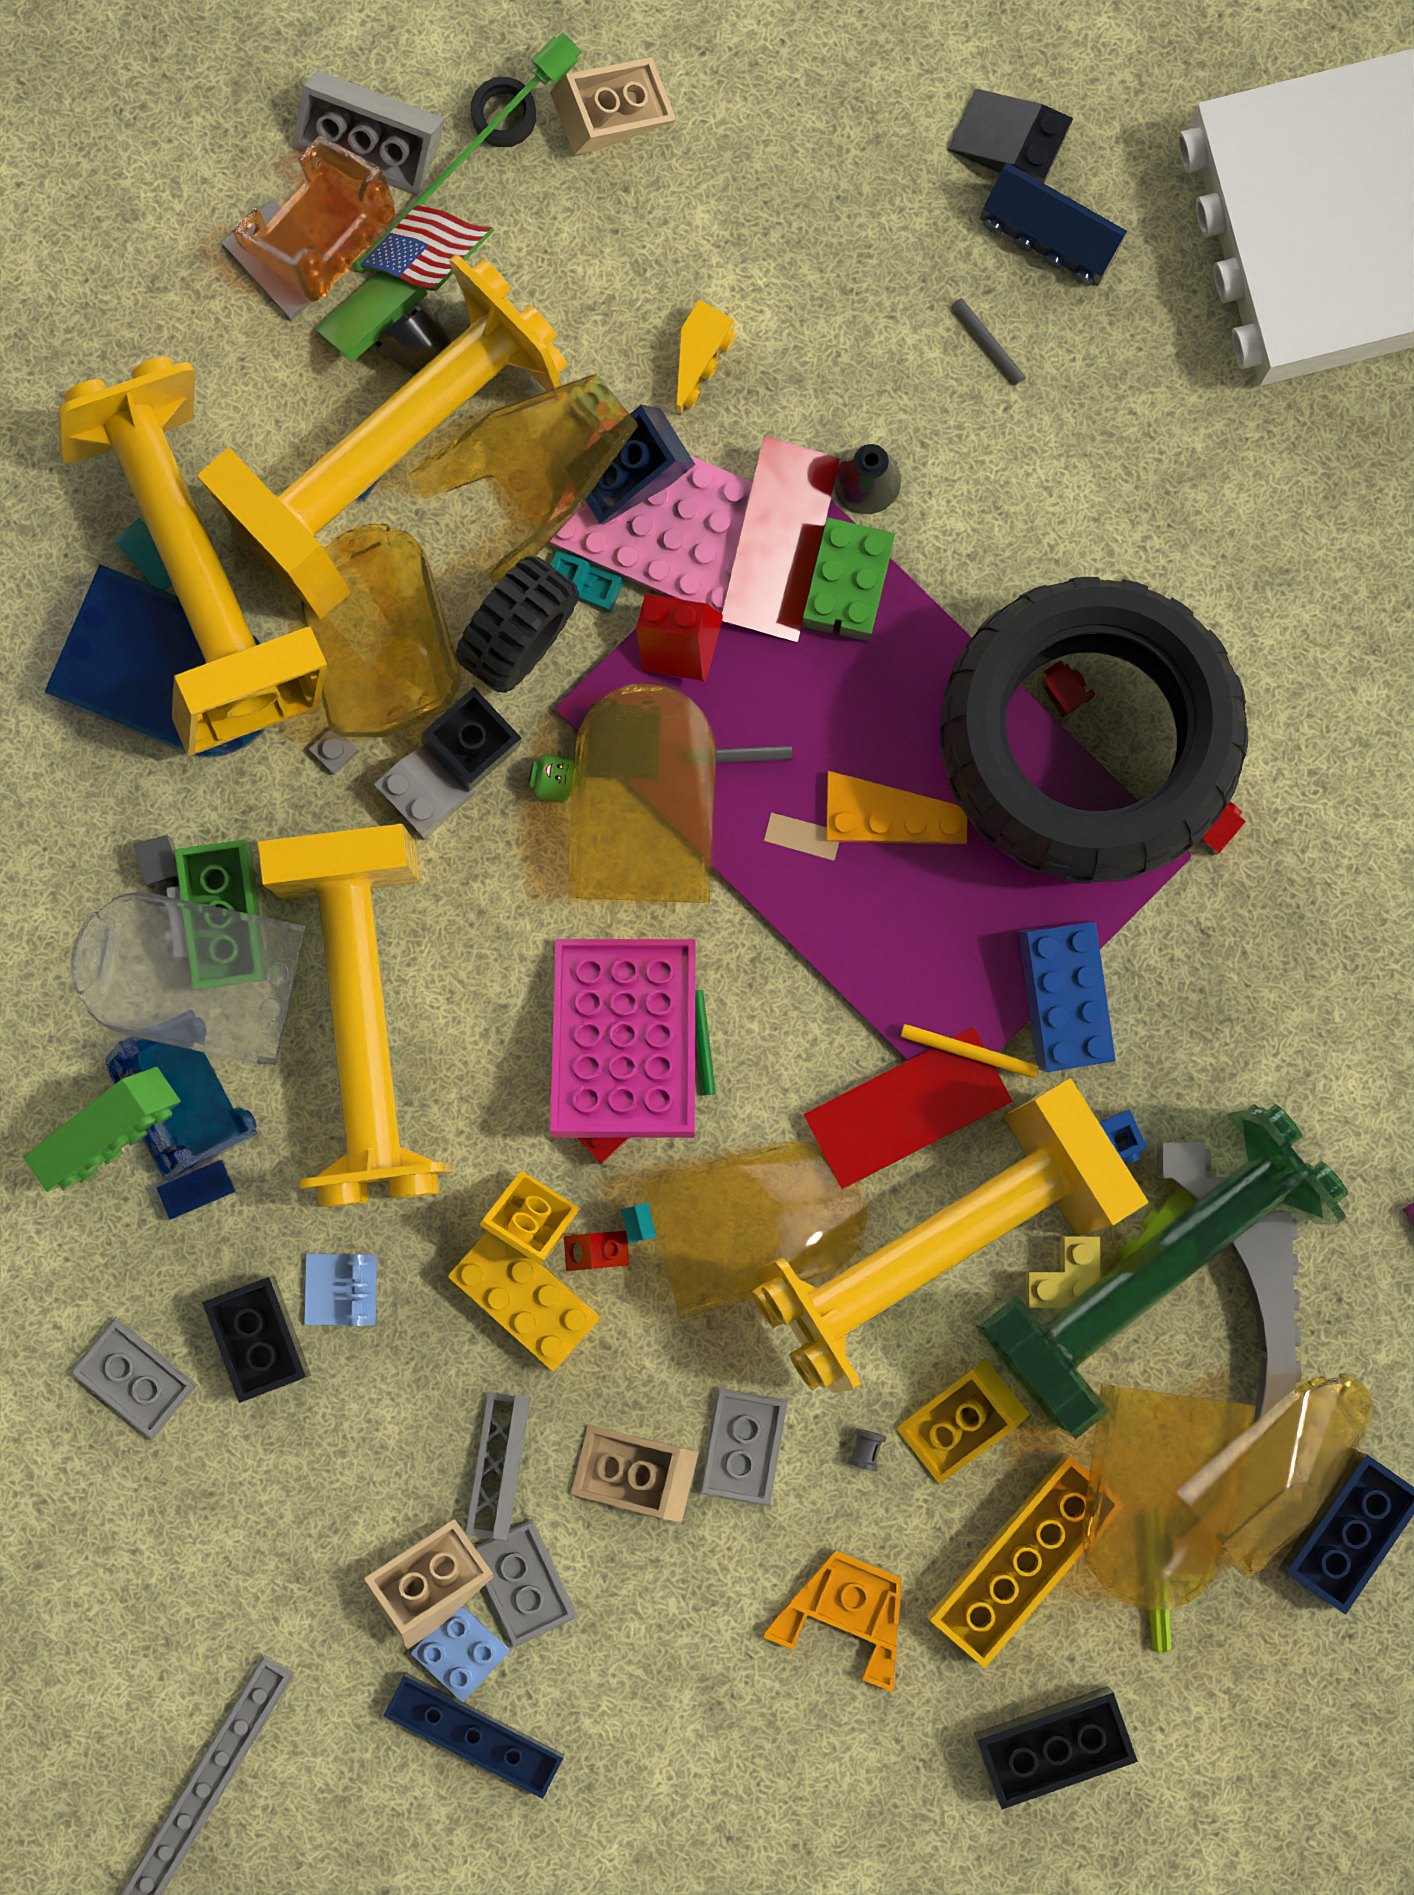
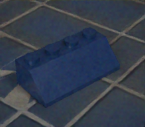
M1007 162L980 216V219L984 221V226L995 234L1004 232L1014 238L1013 242L1019 248L1025 251L1033 249L1044 255L1043 260L1055 268H1061V266L1074 272L1072 275L1077 281L1085 285L1093 283L1098 286L1116 257L1127 233V230Z

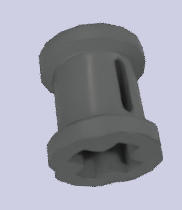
M856 1428L855 1434L857 1439L852 1457L848 1458L847 1463L866 1470L877 1471L878 1465L876 1461L882 1442L886 1441L887 1437L879 1433Z

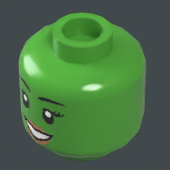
M544 754L539 758V761L533 760L528 788L533 789L536 798L563 803L568 800L571 792H578L581 773L575 772V764L572 759Z

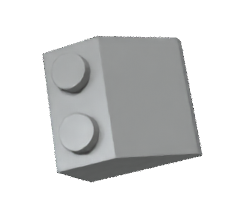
M425 745L399 760L374 784L380 793L424 839H427L476 793L473 789L467 792Z

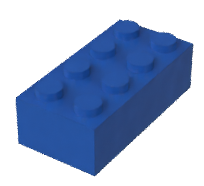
M1085 920L1018 931L1036 1062L1039 1065L1038 1070L1053 1072L1115 1062L1096 921Z

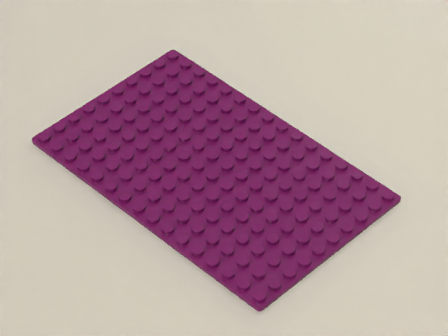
M830 500L827 513L828 518L856 524ZM891 558L889 559L869 642L839 635L842 621L835 620L832 633L801 625L798 642L722 621L707 681L702 682L643 671L637 629L635 628L558 704V714L588 744L591 704L661 707L658 780L624 779L907 1061L934 1047L901 1038L900 1035L904 1024L949 1038H953L974 1027L985 1049L999 1052L1030 1021L1018 931L1085 920L1096 921L1099 947L1101 949L1191 858V853L1188 850L1171 863L1131 880L1076 884L1042 873L1037 874L1017 865L1010 857L1004 855L997 848L990 846L983 840L968 818L966 844L839 842L835 860L764 841L771 813L827 827L828 771L958 805L951 793L939 745L940 715L945 689L954 664L972 637ZM1021 685L1018 686L1007 706V737L1019 768L1038 790L1063 805L1086 811L1115 810L1139 802ZM792 746L793 760L688 764V750Z

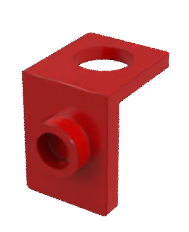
M626 1230L563 1237L566 1271L629 1266ZM576 1243L582 1249L580 1262H577L573 1255V1248Z

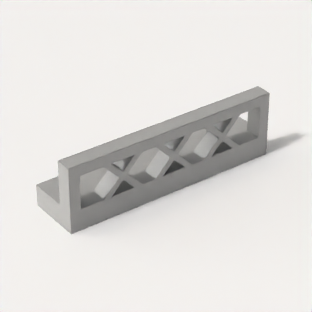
M488 1392L466 1535L509 1540L530 1397ZM494 1401L514 1403L512 1418L502 1427L499 1426L492 1416ZM492 1421L497 1430L489 1436ZM510 1426L509 1437H507L504 1430ZM501 1434L507 1442L506 1455L497 1462H494L487 1452V1445L490 1440ZM485 1458H487L491 1466L484 1471ZM505 1461L502 1473L498 1466ZM495 1469L502 1479L499 1492L489 1498L481 1487L482 1478ZM481 1493L486 1501L478 1507ZM499 1497L498 1507L496 1508L492 1502ZM489 1505L496 1514L494 1531L474 1529L476 1514Z

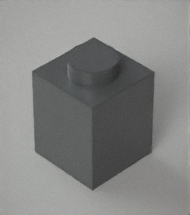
M168 835L134 844L145 885L149 888L155 887L156 891H164L167 888L176 887V881L179 879L173 839Z

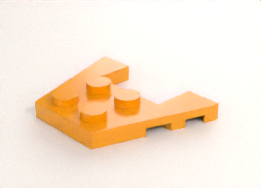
M835 1549L769 1625L763 1637L793 1650L808 1615L874 1643L875 1646L862 1675V1680L892 1692L895 1682L902 1578Z

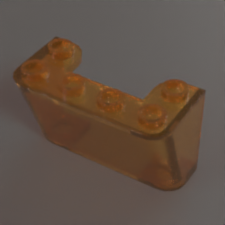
M321 135L298 158L307 181L275 217L266 225L260 210L254 207L232 231L238 245L312 302L318 301L328 294L334 283L342 274H345L350 269L352 263L364 250L370 247L382 228L389 225L395 216L394 200L382 168ZM320 151V158L317 164L312 167L313 157ZM255 223V230L251 235L247 231Z

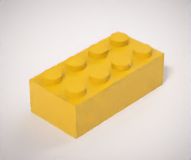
M489 1231L448 1275L457 1286L553 1372L602 1318L543 1263L539 1265Z

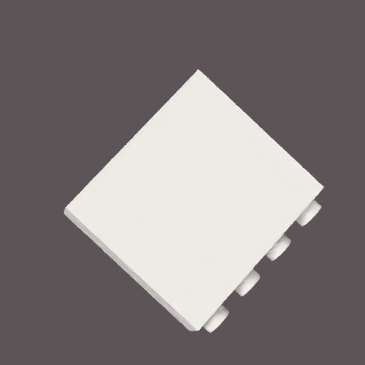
M1414 48L1198 103L1189 129L1178 133V146L1185 171L1191 173L1201 170L1207 195L1196 198V213L1203 236L1209 238L1218 235L1225 260L1214 263V279L1218 295L1223 304L1237 301L1243 326L1233 328L1231 335L1233 350L1239 367L1245 369L1254 366L1259 385L1263 386L1413 348Z

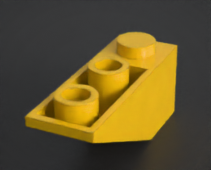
M700 299L681 328L677 413L682 415L686 407L692 409L701 395V391L698 390L704 378L709 381L713 377L719 365V362L715 361L721 350L727 352L737 336L733 332L735 320Z

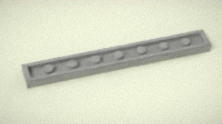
M266 1655L262 1657L120 1895H162L295 1674L294 1672Z

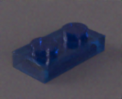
M222 1159L156 1187L169 1220L178 1218L237 1192L226 1164Z

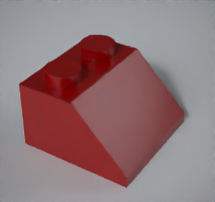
M645 594L636 626L642 670L649 673L706 682L724 615L707 603Z

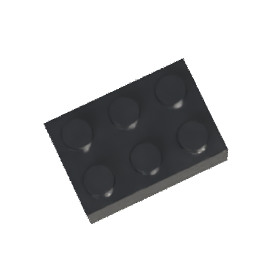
M269 1276L202 1302L239 1403L312 1376L275 1276Z

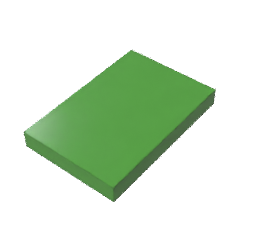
M378 271L323 320L315 330L327 343L352 363L374 344L405 313L407 314L416 303L425 298L428 292L424 289L416 288L388 273Z

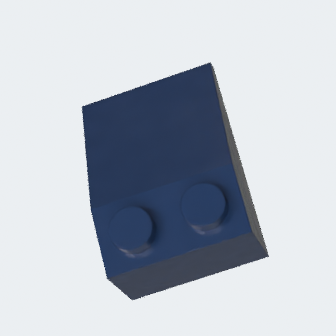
M640 405L566 469L598 522L604 525L669 487L696 464L661 408Z

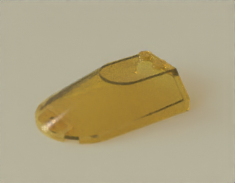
M368 524L345 532L328 544L324 550L348 585L351 593L322 619L301 599L302 614L305 627L311 626L327 663L321 696L329 728L338 737H388L446 711L463 680L431 566L421 545L405 530L401 531L391 528L388 524Z
M1339 1373L1336 1378L1326 1379L1322 1375L1307 1381L1284 1397L1178 1490L1180 1497L1190 1506L1227 1552L1225 1555L1226 1560L1239 1574L1248 1579L1255 1572L1262 1570L1272 1557L1311 1523L1357 1454L1367 1435L1372 1417V1400L1368 1389L1356 1377L1345 1373Z

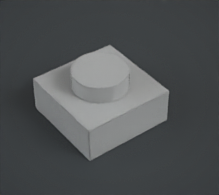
M335 725L309 748L334 775L359 752Z

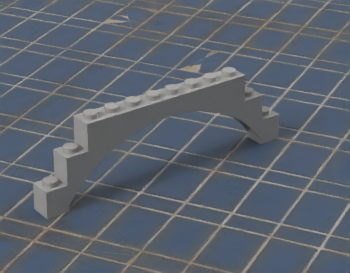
M1205 1142L1157 1143V1178H1168L1205 1211L1225 1238L1241 1268L1250 1291L1257 1319L1260 1346L1259 1384L1253 1416L1246 1437H1252L1243 1461L1241 1450L1230 1473L1227 1474L1216 1493L1198 1514L1176 1533H1166L1167 1569L1173 1574L1216 1573V1563L1221 1562V1546L1219 1541H1215V1537L1258 1536V1526L1263 1524L1262 1506L1257 1505V1500L1300 1499L1299 1490H1303L1305 1484L1304 1471L1302 1468H1299L1298 1454L1303 1453L1304 1442L1302 1433L1298 1432L1297 1418H1301L1303 1413L1302 1399L1297 1397L1296 1382H1301L1302 1377L1301 1363L1296 1361L1295 1347H1299L1301 1342L1300 1328L1298 1325H1295L1294 1311L1299 1310L1300 1306L1299 1292L1294 1290L1293 1276L1298 1275L1299 1271L1298 1256L1293 1254V1240H1296L1298 1236L1297 1221L1292 1219V1212L1287 1211L1249 1212V1205L1254 1204V1186L1249 1184L1248 1177H1206V1170L1211 1169L1210 1149H1205Z

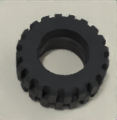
M526 556L524 559H521L494 586L492 592L487 595L480 608L474 613L469 625L466 626L455 652L458 663L494 691L501 693L511 691L515 685L523 681L524 677L534 669L535 665L543 658L546 651L553 645L557 636L565 627L568 618L574 611V606L578 602L579 591L577 586L540 557Z

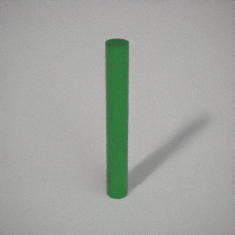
M695 990V1041L702 1096L716 1094L704 992L703 990Z

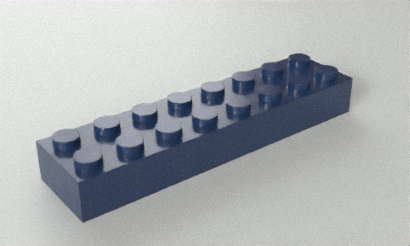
M407 1672L404 1674L383 1715L542 1799L564 1758L563 1753L461 1702L459 1699Z

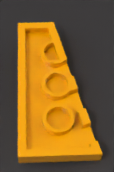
M827 772L826 842L967 843V817L958 805L839 773Z

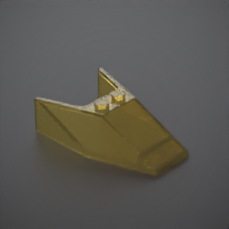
M595 373L490 412L409 473L424 499L488 477L495 478L533 524L534 531L529 538L485 570L495 586L521 559H524L526 556H537L575 515L636 430L638 424Z

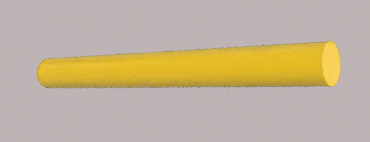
M907 1024L903 1025L901 1031V1038L1034 1079L1038 1072L1039 1065Z

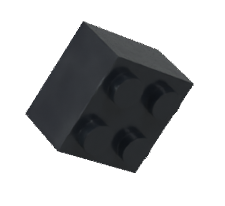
M473 687L422 732L421 742L469 792L520 747L522 738L478 690Z

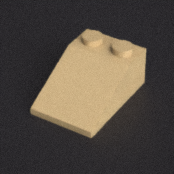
M652 57L568 73L550 91L574 155L597 151L676 121Z
M588 1425L571 1495L661 1519L682 1522L699 1452Z
M454 1519L365 1577L364 1581L369 1595L405 1648L409 1649L443 1625L486 1585L494 1575Z

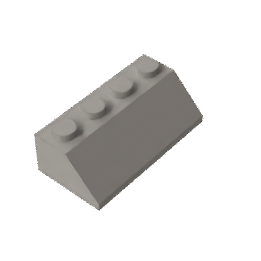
M318 70L303 85L292 147L418 195L439 146L445 118Z

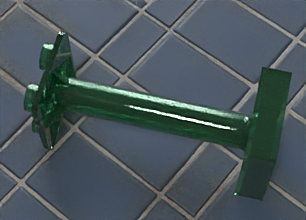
M1255 1104L1231 1110L1227 1116L1244 1137L1248 1161L1048 1322L1041 1325L1018 1295L1004 1292L970 1318L1059 1431L1076 1440L1110 1412L1080 1375L1077 1368L1281 1203L1303 1211L1316 1225L1340 1224L1347 1218L1338 1205L1341 1200L1349 1195L1347 1188L1336 1173L1323 1161H1319L1314 1166L1307 1162L1304 1163L1291 1147L1303 1138L1302 1133L1290 1116L1277 1104L1272 1105L1267 1110L1264 1107L1259 1108Z

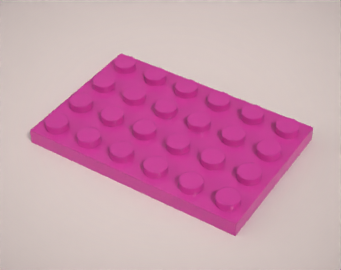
M556 939L551 1138H695V939Z

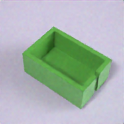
M827 517L802 626L832 633L835 620L842 621L839 635L869 642L896 533Z

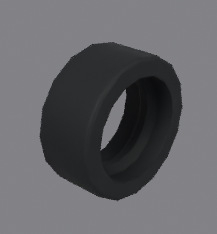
M495 77L485 81L475 91L471 101V117L478 135L488 126L484 118L486 102L498 94H511L516 97L525 87L521 81L511 77ZM531 92L521 100L524 108L521 122L509 130L494 129L484 139L486 143L496 147H513L522 143L532 133L536 123V107Z

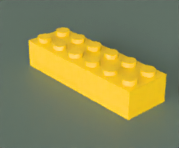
M1064 1453L933 1607L927 1617L985 1669L1125 1503L1075 1459Z

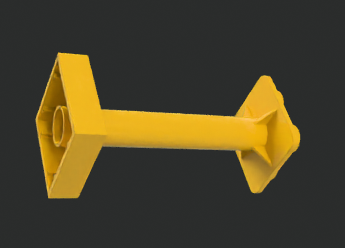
M457 254L449 260L465 298L471 326L280 495L275 496L230 447L197 474V477L230 523L320 619L348 596L351 590L322 545L314 538L318 532L505 366L512 365L526 369L557 401L565 396L558 374L568 365L561 353L552 344L557 339L554 329L531 305L519 314L513 304L505 297L511 292L508 283L497 269L484 258L472 268Z
M163 356L149 359L135 367L131 372L132 380L106 388L104 381L93 379L81 382L70 388L64 394L66 403L61 405L57 411L59 454L64 463L70 464L114 450L207 663L174 676L172 720L187 755L191 756L318 708L327 663L311 626L256 645L164 435V432L185 424L193 418L196 373L191 363L183 362L173 365L169 357Z
M403 824L258 841L262 884L282 900L318 895L347 1154L318 1176L299 1179V1189L316 1190L318 1207L327 1208L369 1203L367 1184L387 1181L389 1183L390 1198L403 1199L440 1194L438 1175L453 1173L452 1164L435 1162L400 1146L371 895L372 888L420 883L415 840Z
M1071 1078L1036 1095L1003 1116L1027 1155L1025 1158L820 1287L815 1288L798 1279L784 1258L777 1259L758 1269V1274L763 1284L751 1291L752 1297L763 1317L772 1328H776L782 1323L784 1325L789 1324L801 1344L799 1348L789 1353V1356L796 1371L809 1389L813 1391L821 1386L824 1389L828 1387L831 1392L837 1393L854 1390L860 1386V1379L846 1357V1335L1055 1202L1077 1236L1113 1226L1149 1203Z

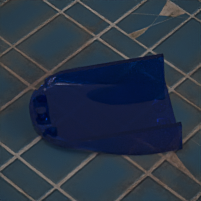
M99 564L44 692L58 703L187 754L172 720L174 676L207 663L177 596ZM253 636L256 645L261 644L260 641ZM266 728L191 756L217 758L234 753L253 743Z

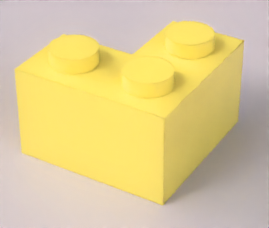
M1060 1236V1272H1025V1307L1101 1308L1100 1237Z

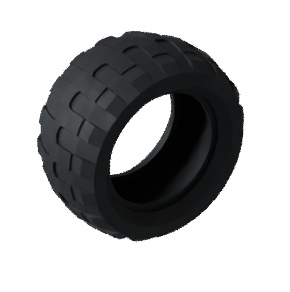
M1099 577L1070 578L1063 583L1049 586L1042 585L1021 594L1018 599L988 617L958 656L945 689L940 715L939 745L948 784L958 806L962 808L981 838L990 846L997 848L1004 855L1014 860V863L1022 868L1076 884L1119 882L1137 878L1171 863L1187 852L1214 825L1233 797L1248 748L1244 689L1239 676L1236 675L1228 660V652L1212 630H1207L1193 616V611L1173 597L1168 599L1160 593L1149 590L1147 585L1125 579L1113 581L1100 580ZM1077 653L1110 655L1136 666L1156 683L1168 701L1176 725L1177 746L1175 760L1168 779L1154 793L1124 808L1109 811H1086L1054 801L1038 790L1026 778L1014 759L1009 745L1006 728L1007 706L1010 698L1023 680L1033 671L1051 660Z

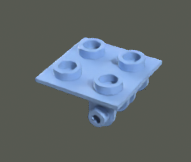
M306 1254L305 1325L375 1326L377 1255Z
M462 1606L436 1631L425 1637L411 1654L461 1702H464L511 1650Z

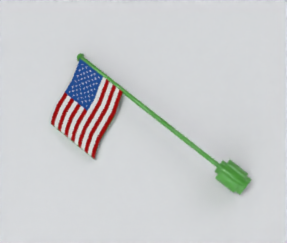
M562 32L557 38L553 36L531 59L534 65L531 72L535 77L358 262L354 260L353 268L356 271L362 272L364 271L363 268L388 273L416 288L437 291L454 273L449 260L457 254L466 261L493 233V227L473 225L443 210L421 205L540 81L544 85L549 81L556 85L578 62L577 57L582 52L567 35Z

